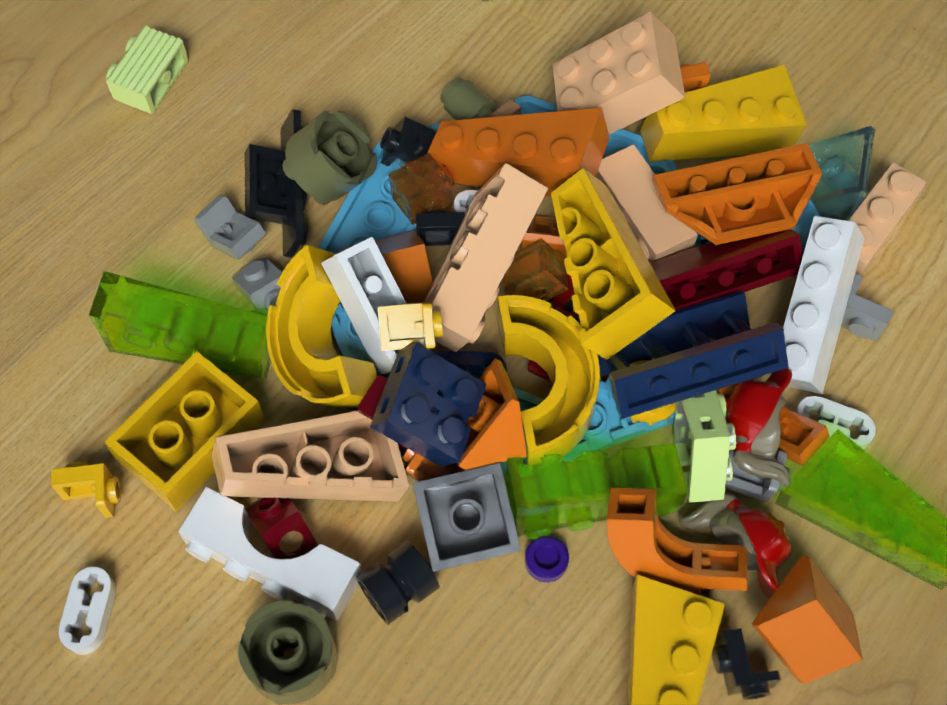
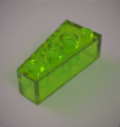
M107 271L103 272L89 317L109 352L184 364L198 351L223 372L263 379L267 378L271 360L267 348V315L265 313L254 310L247 311Z

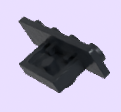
M296 109L291 110L281 126V150L249 144L245 150V216L251 219L282 224L283 257L292 258L297 249L305 244L308 236V224L303 220L307 193L295 180L287 177L282 167V163L286 159L285 150L288 140L304 127V125H301V112Z

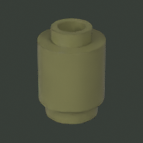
M456 78L448 83L440 97L444 103V109L455 120L485 118L497 109V105L469 80L464 81L462 78Z

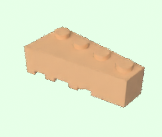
M507 163L474 195L424 301L431 303L432 311H440L442 337L434 338V340L454 352L458 351L468 342L473 344L481 334L485 324L481 319L486 309H489L496 300L500 291L498 286L504 274L511 266L515 253L548 190L544 185Z
M358 411L216 437L211 454L221 496L399 502L409 488V482L398 443L370 428L372 420Z

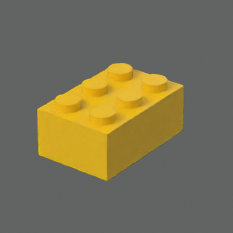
M196 351L104 443L116 461L177 512L215 473L211 456L215 438L257 430L266 420L256 398Z

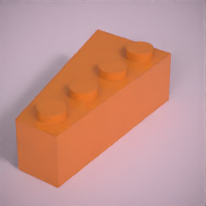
M602 107L441 121L427 153L442 182L482 187L507 163L547 187L548 190L545 196L551 197L552 191L582 168L596 177L610 137Z

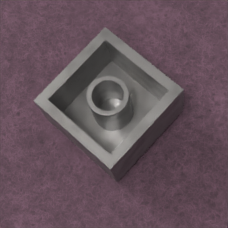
M500 463L413 483L433 572L521 551Z

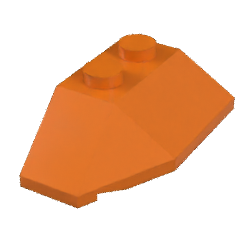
M808 143L655 174L652 181L665 212L715 245L795 228L822 177V171Z

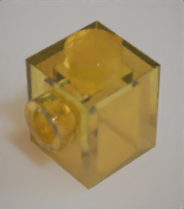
M542 238L520 249L515 253L511 266L504 274L505 291L510 295L529 296L548 301L569 290L564 263L566 257L559 249L554 250Z

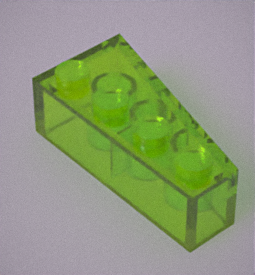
M839 429L834 432L790 480V485L788 487L785 486L780 491L775 502L776 505L940 590L947 586V518Z
M665 444L623 448L617 452V457L610 458L607 453L601 452V450L585 451L575 461L566 462L561 460L560 454L543 455L541 463L524 465L522 457L507 458L505 485L517 535H526L527 539H536L541 536L550 535L552 533L551 530L568 527L570 531L589 529L594 526V522L607 519L611 488L656 489L658 516L678 511L679 507L683 506L688 489L676 445Z

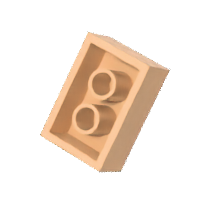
M651 11L552 64L557 110L566 111L602 107L609 135L685 98L675 35Z

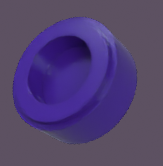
M541 536L533 540L527 547L525 567L535 580L545 583L554 582L560 579L567 570L569 553L565 544L559 539L552 536Z

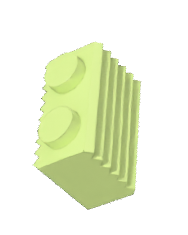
M147 25L144 26L137 37L133 36L129 39L126 45V53L119 63L112 64L107 72L106 83L113 99L154 114L159 103H162L163 97H166V92H169L170 86H173L181 70H184V66L188 64V56L183 41L179 37L175 38L173 35L169 36L167 33L163 34L160 30L156 31L154 28L150 29Z

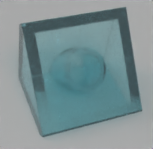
M872 126L809 145L822 171V177L810 198L820 217L849 221L867 195L875 129Z

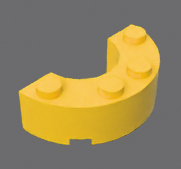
M306 245L290 260L276 285L281 286L275 306L269 305L266 322V340L269 357L276 375L282 384L294 395H299L309 400V402L358 409V405L377 377L375 366L372 362L337 355L332 345L331 326L333 315L340 303V299L321 264L336 255V253Z
M522 295L498 296L497 320L504 355L522 356L535 361L548 373L553 385L549 396L540 404L521 412L527 453L525 462L527 471H532L548 466L567 455L586 434L595 412L600 383V366L597 354L581 345L578 331L582 328L571 315L569 317L553 309L551 307L552 303L538 298Z

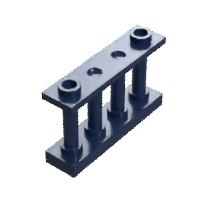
M742 290L676 310L608 360L597 354L600 376L610 375L616 410L622 419L789 368L784 329L777 322L751 329L746 296ZM649 360L634 366L629 365L636 361Z

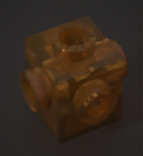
M430 153L406 163L402 168L388 175L392 198L412 225L416 224V214L430 212L431 210H445L447 206L453 204L451 186L454 185V179L452 174L444 164L439 166Z

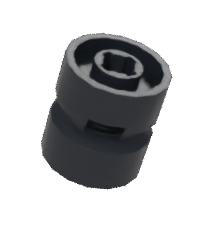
M409 541L404 542L387 554V564L374 563L356 576L357 583L364 595L387 625L408 611V602L410 600L420 603L440 588L431 568Z

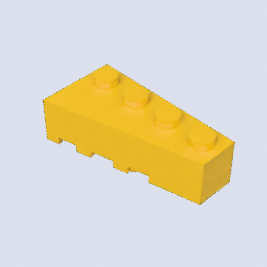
M783 64L686 92L685 98L648 115L640 132L649 161L653 162L746 156L794 146L807 127V123L786 66Z
M582 168L552 191L551 197L559 237L565 243L567 258L564 259L567 274L572 278L575 295L571 297L574 312L579 314L582 329L578 332L581 345L608 360L676 310L609 188L586 169Z
M637 574L631 589L632 606L629 632L630 651L627 677V705H698L725 604Z

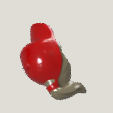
M790 368L773 372L765 382L747 380L738 383L730 398L725 401L726 423L734 425L736 434V448L733 454L735 464L746 473L776 480L786 487L790 485L789 474L774 456L781 438L779 413L785 404V399L781 394L792 379V370Z
M730 493L724 494V500L706 501L693 513L679 518V523L688 528L710 527L716 538L723 545H743L748 551L747 570L756 572L762 592L767 598L770 599L780 586L777 568L789 557L792 550L784 530L785 525L781 520H777L773 515L764 510L744 507V504Z

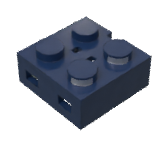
M414 343L398 351L370 428L441 467L460 462L471 431L465 424L468 418L476 416L486 383L420 344ZM438 390L443 393L442 397L437 394Z

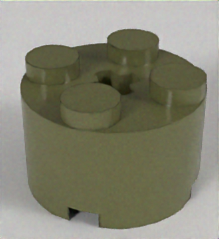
M329 111L322 112L292 135L286 144V159L282 163L285 174L290 179L295 180L306 193L311 195L321 205H327L332 201L340 199L371 177L376 169V153L374 152L371 155L367 143L371 141L368 133L357 120L341 111H338L336 114L328 113Z
M279 600L261 607L249 618L241 641H239L238 657L244 673L263 696L277 704H296L315 697L327 686L336 673L337 651L327 622L316 609L289 600ZM290 645L295 655L290 659H286L282 649Z

